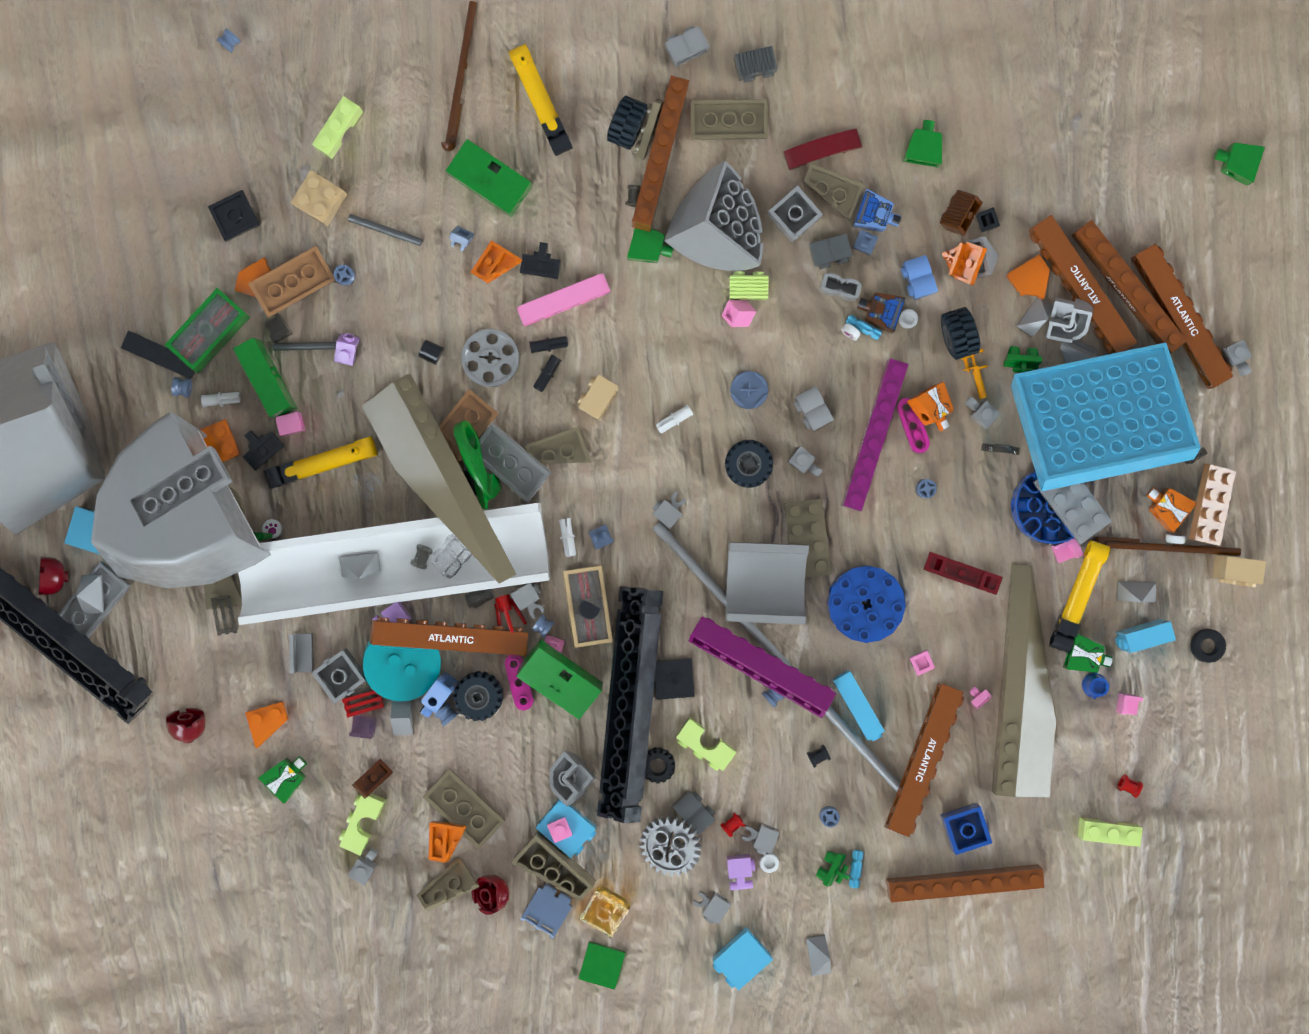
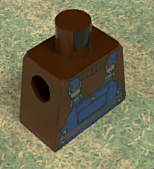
M874 293L871 300L860 297L857 308L867 311L865 321L889 334H893L906 297Z

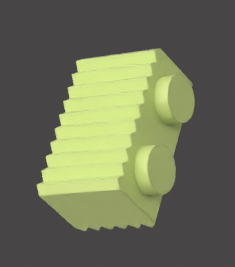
M742 271L733 272V275L729 276V300H768L769 276L764 275V272H753V275H745V272Z

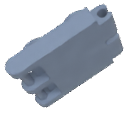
M546 882L543 888L539 886L520 920L529 922L535 926L536 930L544 931L553 939L572 908L570 904L572 897L562 891L556 896L555 894L558 889ZM527 915L530 916L531 918H533V919H535L536 921H538V923H536L535 921L529 919V918L526 917V916H527ZM543 924V925L547 926L548 928L552 929L553 931L551 932L550 930L546 929L545 927H543V926H541V925Z

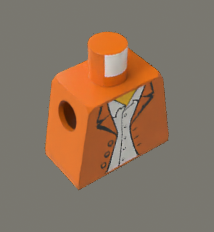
M944 381L929 387L907 401L923 425L935 423L939 431L950 426L945 416L953 412L954 408Z
M1152 487L1146 494L1153 501L1149 511L1168 532H1175L1196 506V502L1171 488H1165L1162 492H1159L1156 488Z

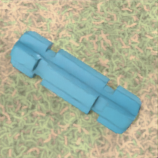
M849 315L846 320V324H851L860 332L871 335L875 340H878L882 334V330L873 328L872 325L861 319L857 320V317Z
M853 850L849 886L859 888L863 851Z

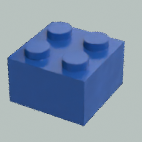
M977 803L940 814L951 850L955 855L992 844L981 806Z

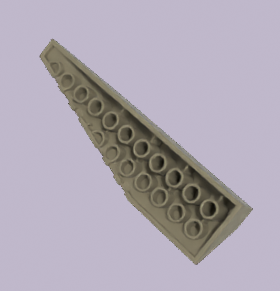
M409 373L393 381L362 407L395 471L499 584L517 575L412 375Z
M1011 564L992 792L997 796L1050 797L1056 717L1032 567L1030 565Z

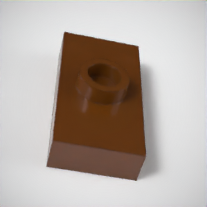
M380 758L352 786L366 799L393 771Z

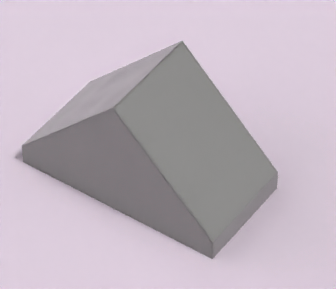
M392 700L390 720L394 735H413L412 700Z

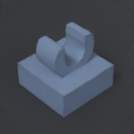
M457 226L449 237L452 240L451 247H454L457 242L461 244L460 251H463L473 240L475 234Z
M860 230L853 249L870 256L878 237Z
M606 524L588 532L596 550L614 542Z

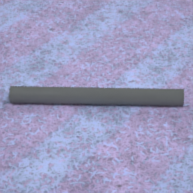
M352 214L348 217L349 222L418 246L422 245L423 239Z
M336 342L273 343V351L336 349Z

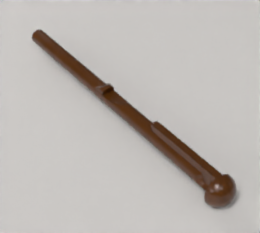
M469 1L446 140L441 142V146L445 151H453L456 147L462 109L460 98L464 73L468 65L467 58L477 5L474 1Z
M1098 536L1091 539L1115 549L1241 555V548L1173 544L1171 546L1156 543H1140V539Z

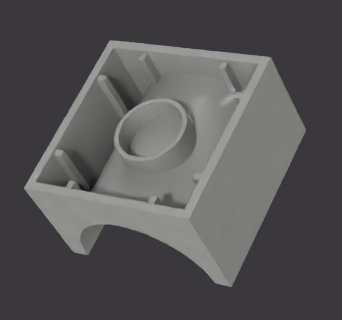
M728 542L726 621L806 624L804 590L809 546L801 544Z

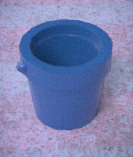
M1089 673L1082 680V690L1086 695L1093 697V699L1104 696L1109 691V683L1099 673Z

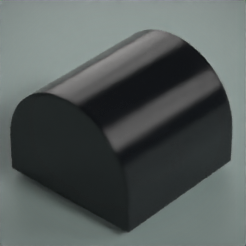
M994 207L976 214L982 233L1000 226Z
M425 340L418 357L437 365L444 347Z
M581 600L578 606L579 614L586 619H594L601 610L585 600Z

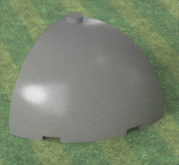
M726 161L721 162L708 171L687 193L671 220L664 241L683 256L701 265L726 271L748 270L760 266L763 253V243H761L760 233L763 232L761 219L749 189L745 190L739 181L742 178Z

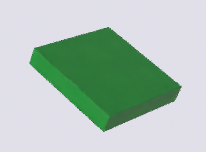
M589 941L578 979L615 990L626 951Z

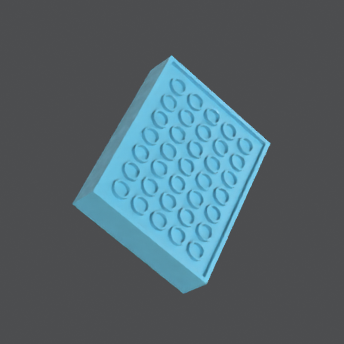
M1167 343L1014 374L1011 390L1041 492L1194 460L1201 449Z

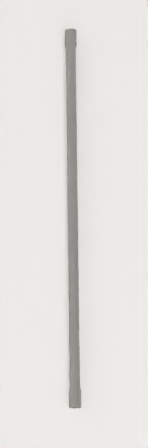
M660 521L652 528L655 533L672 548L726 607V593ZM740 622L769 655L778 657L786 665L792 666L753 622ZM829 707L825 713L827 718L897 792L900 785L899 780L840 716Z

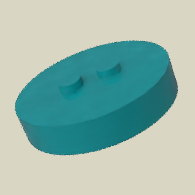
M369 640L363 653V671L366 681L377 694L389 700L409 701L424 695L429 691L440 674L441 658L437 649L372 645Z

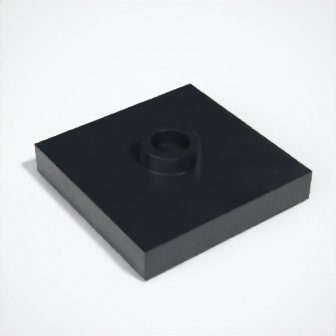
M243 190L208 206L225 242L260 226Z
M692 658L656 661L655 687L657 700L695 697Z

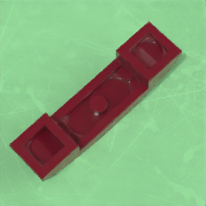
M852 129L809 141L788 149L783 153L788 169L792 170L805 166L810 162L862 148L857 129Z
M929 552L923 569L997 595L1003 579L999 575L933 552Z

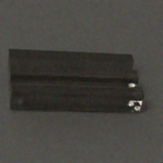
M231 596L211 598L217 635H227L231 632L237 633ZM226 600L232 625L231 628H228L223 601ZM216 602H219L224 629H221Z

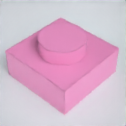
M927 650L909 658L917 676L935 668Z
M566 817L547 824L554 843L573 835Z

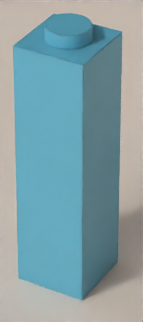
M847 670L833 678L832 681L868 741H875L882 737L881 733L885 732L852 673Z

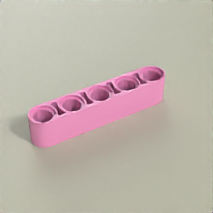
M599 274L517 307V311L523 326H527L604 296L611 291L605 275Z

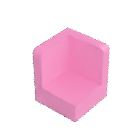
M729 300L722 313V317L731 327H748L756 310L747 300Z
M294 412L275 418L280 436L284 437L306 431L301 412Z
M1075 538L1068 542L1057 543L1051 546L1058 563L1083 556L1081 547Z
M1119 693L1116 712L1124 715H1137L1139 701L1143 702V697Z

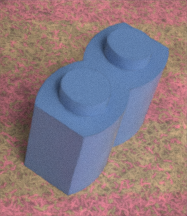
M926 255L903 262V267L900 269L903 278H907L909 284L906 286L909 297L912 296L914 300L938 292Z

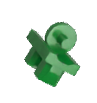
M1010 346L1003 362V367L1013 368V372L1019 373L1037 370L1040 363H1042V357H1039L1037 348H1028L1026 355H1020L1019 347Z
M833 851L827 852L824 860L832 864L831 868L827 870L821 866L816 873V876L823 881V885L826 887L831 886L835 878V882L839 884L843 878L849 880L850 875L846 873L849 866L844 864L840 870L847 855Z

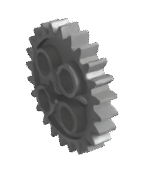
M670 815L666 820L661 816L659 821L655 818L643 830V835L640 838L642 843L639 848L644 849L641 855H647L644 862H651L649 868L657 867L656 873L663 870V876L669 872L670 877H673L676 872L679 877L682 871L687 874L689 869L692 870L695 866L694 864H697L699 860L697 857L701 855V852L698 850L702 847L701 844H697L700 837H694L697 830H690L692 824L685 826V819L680 823L678 816L674 820H672ZM672 831H674L675 835L671 844L672 850L669 854V861H667L666 858L670 849L669 842L672 839ZM660 832L664 833L666 837L661 836ZM678 838H682L685 843L680 842ZM674 855H678L681 860L676 859Z

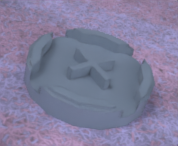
M742 372L732 381L730 388L731 397L735 404L741 408H757L767 398L768 384L764 377L757 372Z

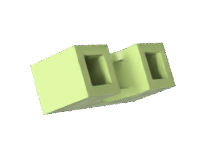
M343 96L312 143L314 148L330 159H333L342 145L341 140L344 133L349 127H354L362 115L363 111L360 106Z
M689 717L676 734L677 743L684 748L690 747L694 750L693 754L702 760L704 757L709 761L708 765L716 771L718 769L724 771L736 754V750L721 739L713 747L703 746L700 742V737L705 728Z
M372 793L364 799L358 794L354 802L356 809L354 812H350L346 821L349 823L347 830L343 829L339 837L341 841L339 847L361 856L371 834L362 830L360 821L364 817L376 820L381 813L386 799Z
M1080 817L1077 836L1085 841L1141 847L1143 828L1135 823L1118 821L1117 823H1108L1099 819Z

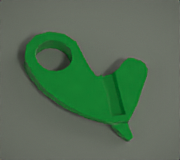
M461 421L454 425V436L461 457L474 481L479 504L482 509L486 510L488 509V500L495 498L501 491V482L496 475L486 473L477 433L468 421Z

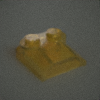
M597 887L578 920H582L606 934L609 938H612L631 906L625 898L610 889Z

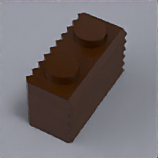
M957 190L950 200L949 207L942 214L940 224L947 231L965 236L983 202L977 195Z

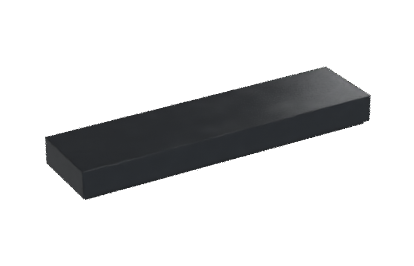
M128 330L121 345L122 349L191 380L193 379L195 371L187 366L169 348Z

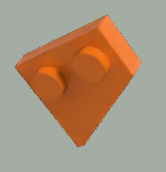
M491 240L471 270V273L488 284L520 264L522 259Z
M227 419L200 429L207 435L203 439L207 447L212 446L215 448L222 462L241 455Z
M283 701L245 713L255 748L260 747L289 720Z
M431 821L429 825V860L448 862L466 826Z

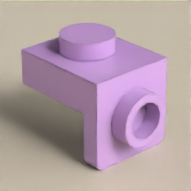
M350 333L341 334L336 341L334 362L353 366L360 338Z

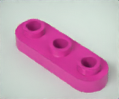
M903 398L897 404V412L909 446L913 452L923 453L930 446L928 435L923 423L907 402L911 398ZM904 404L909 405L908 411L903 410ZM911 422H914L916 424L915 429H911L909 427V424ZM917 440L922 442L921 447L916 446Z
M509 655L505 660V669L514 704L519 710H528L534 702L531 686L523 681L521 686L515 683L519 679L516 677L518 668L524 660L520 655ZM515 660L518 663L517 667H512L511 661ZM521 698H526V699H527V703H526V704H522V703L520 702V699H521Z

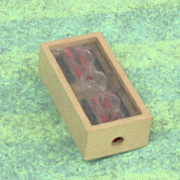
M602 565L561 571L572 646L577 648L613 642ZM581 600H585L601 609L597 617L586 619L579 614L578 606Z

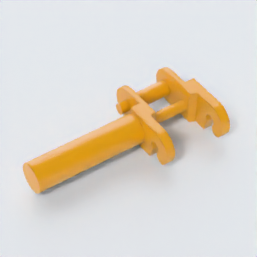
M975 354L961 358L960 360H963L965 364L963 371L967 370V372H970V369L973 370L979 398H987L980 369L987 368L988 365L978 367L974 359ZM971 357L973 367H969L967 358Z

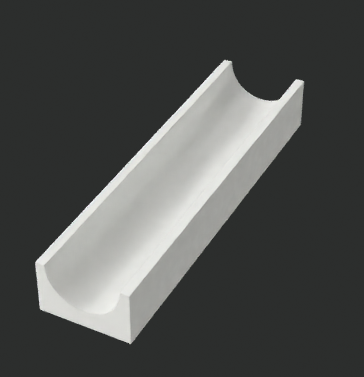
M541 503L484 511L517 574L500 584L438 517L259 543L261 548L269 551L271 555L256 565L238 572L242 593V609L238 617L239 625L548 581L552 577ZM378 552L380 572L361 579L342 577L339 557Z

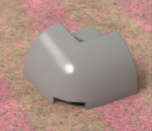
M1056 298L1046 338L1069 343L1080 339L1086 335L1089 329L1093 307L1080 299H1076L1074 302Z
M564 751L549 770L551 784L549 787L566 806L573 804L587 792L588 786L596 778L585 766L586 762L569 751Z

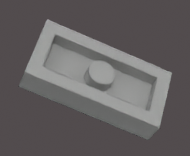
M293 633L289 635L290 673L313 672V633Z

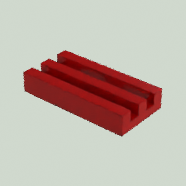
M374 690L342 699L347 718L385 707L382 696L377 694L375 698L351 705L348 704V701L376 694ZM379 701L378 705L354 712L350 711L352 708Z

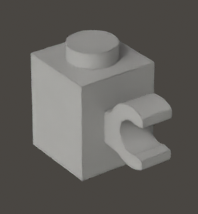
M1244 340L1221 349L1224 361L1228 362L1230 366L1236 365L1240 376L1251 373V369L1245 360L1252 356Z
M972 396L965 401V404L974 411L969 417L983 429L988 428L1001 414L987 401L979 404Z
M801 446L797 448L787 461L802 474L808 470L818 477L822 472L820 468L812 463L815 457Z
M677 492L671 496V504L666 500L663 502L659 500L652 508L655 511L653 515L669 529L682 516L677 509L686 501L683 499L681 502H676L675 496L678 494Z
M528 583L510 594L520 611L528 607L531 617H536L534 614L535 608H539L542 613L545 612L542 605L534 603L541 599L540 594H542L537 584Z
M760 823L758 830L746 825L745 829L751 831V834L749 836L742 835V839L745 841L754 839L752 845L756 848V852L766 855V853L772 854L780 833L779 830Z
M371 848L366 857L361 855L348 876L365 885L377 867L373 860L378 851Z
M699 891L698 895L703 897V900L698 902L694 899L693 904L697 907L704 906L702 909L703 918L711 924L715 922L719 925L729 910L731 902L715 891L710 898L704 892Z

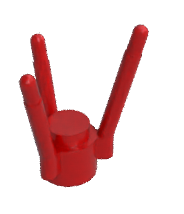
M509 594L495 598L496 604L494 606L498 626H502L501 610V613L504 612L510 632H514L508 612L512 610L511 606H513L523 624H527L523 614Z

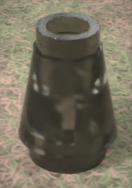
M491 589L464 594L469 609L473 607L476 609L494 599Z

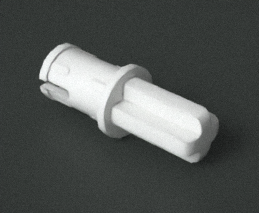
M218 392V394L201 395L203 407L216 405L223 407L225 404L241 402L239 392Z
M685 405V407L675 413L671 412V415L658 422L656 427L660 433H664L675 425L679 426L680 422L692 416L693 413L689 406Z
M571 518L559 520L562 534L560 539L563 541L564 553L566 557H572L576 555Z

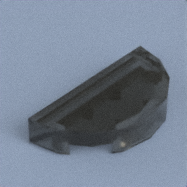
M983 443L981 451L1019 456L1020 448Z

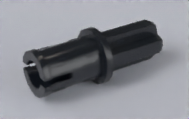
M566 336L550 339L546 337L544 340L529 341L532 354L542 351L551 352L554 349L568 347Z
M551 354L550 359L545 367L541 368L542 372L533 385L536 390L544 391L551 377L554 378L553 374L562 360Z

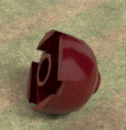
M40 557L39 595L56 594L63 588L64 582H68V571H64V565L60 560L52 557Z
M186 708L187 712L180 713L177 710L170 713L166 717V726L168 733L173 739L183 743H192L204 733L206 718L202 710Z
M497 875L479 877L477 882L480 887L471 891L474 904L478 903L479 911L486 915L497 913L506 906L509 900V888L506 882Z

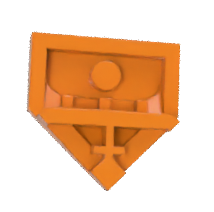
M961 242L957 247L943 252V259L946 260L950 270L949 275L953 276L954 279L974 285L987 248L970 242Z
M1037 255L1009 272L1007 279L1016 291L1020 292V296L1030 295L1037 296L1039 299H1045L1050 269L1042 257Z
M265 257L238 273L234 291L256 297L248 283L271 271Z

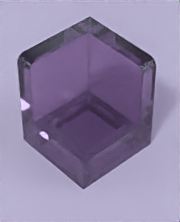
M360 715L353 716L352 730L349 732V736L372 739L375 736L377 718Z

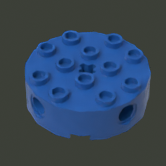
M1034 470L1023 477L1013 491L1010 504L1013 520L1021 533L1033 541L1045 544L1068 542L1074 537L1055 511L1048 507L1049 503L1033 482L1037 479Z
M868 565L852 567L838 575L829 588L826 601L829 617L835 628L851 640L864 643L881 641L894 633L903 620L906 607L903 589L896 578L884 569ZM869 599L868 603H870V606L863 609L862 601Z

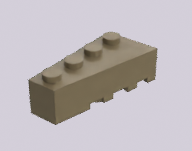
M540 831L533 835L511 861L513 865L524 868L526 872L535 874L542 878L543 881L559 887L558 889L580 901L594 887L596 882L587 871L572 858L568 857Z

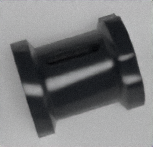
M824 744L821 745V748L811 753L807 752V756L814 768L825 760H831Z

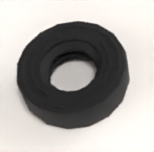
M1202 629L1195 633L1191 639V652L1199 661L1213 663L1221 659L1225 654L1226 641L1218 631ZM1208 638L1212 639L1215 643V649L1211 653H1205L1201 648L1203 640Z

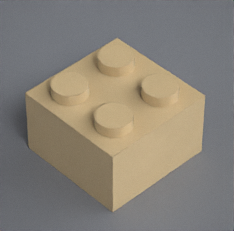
M310 170L292 199L291 204L328 227L346 198L347 193Z
M598 374L597 378L592 377L588 384L589 391L587 394L583 393L577 403L580 405L578 408L600 422L617 394L619 386Z
M1215 555L1212 578H1218L1219 583L1234 585L1237 583V585L1256 587V584L1263 585L1266 561Z

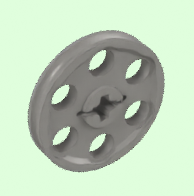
M495 329L481 330L473 334L466 341L461 355L462 366L467 376L475 383L485 387H497L507 383L515 375L519 366V351L515 342L504 332ZM490 334L497 335L498 341L495 344L491 345L487 342V337ZM472 342H478L480 344V350L478 352H472L470 350V344ZM506 345L513 347V353L509 356L504 355L502 351ZM492 353L494 357L501 358V360L495 359L492 360V363H489L487 359L479 357H486ZM470 361H476L478 363V369L476 371H470L468 369V363ZM504 364L511 366V372L507 375L501 373V366ZM486 372H492L494 375V379L490 383L485 382L483 379Z

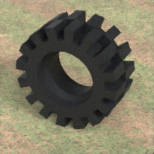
M661 747L649 749L647 751L645 778L652 783L656 782V784L666 782L675 772L673 755ZM656 758L662 759L666 764L665 769L659 773L654 772L650 767L651 762Z

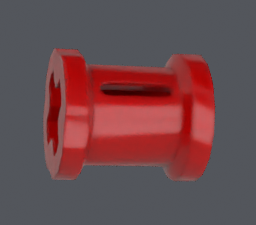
M1124 774L1118 782L1117 789L1119 791L1124 790L1137 798L1143 789V783L1140 781L1136 782Z
M734 812L729 820L725 823L722 822L720 825L727 835L732 837L736 830L741 826H745V823Z

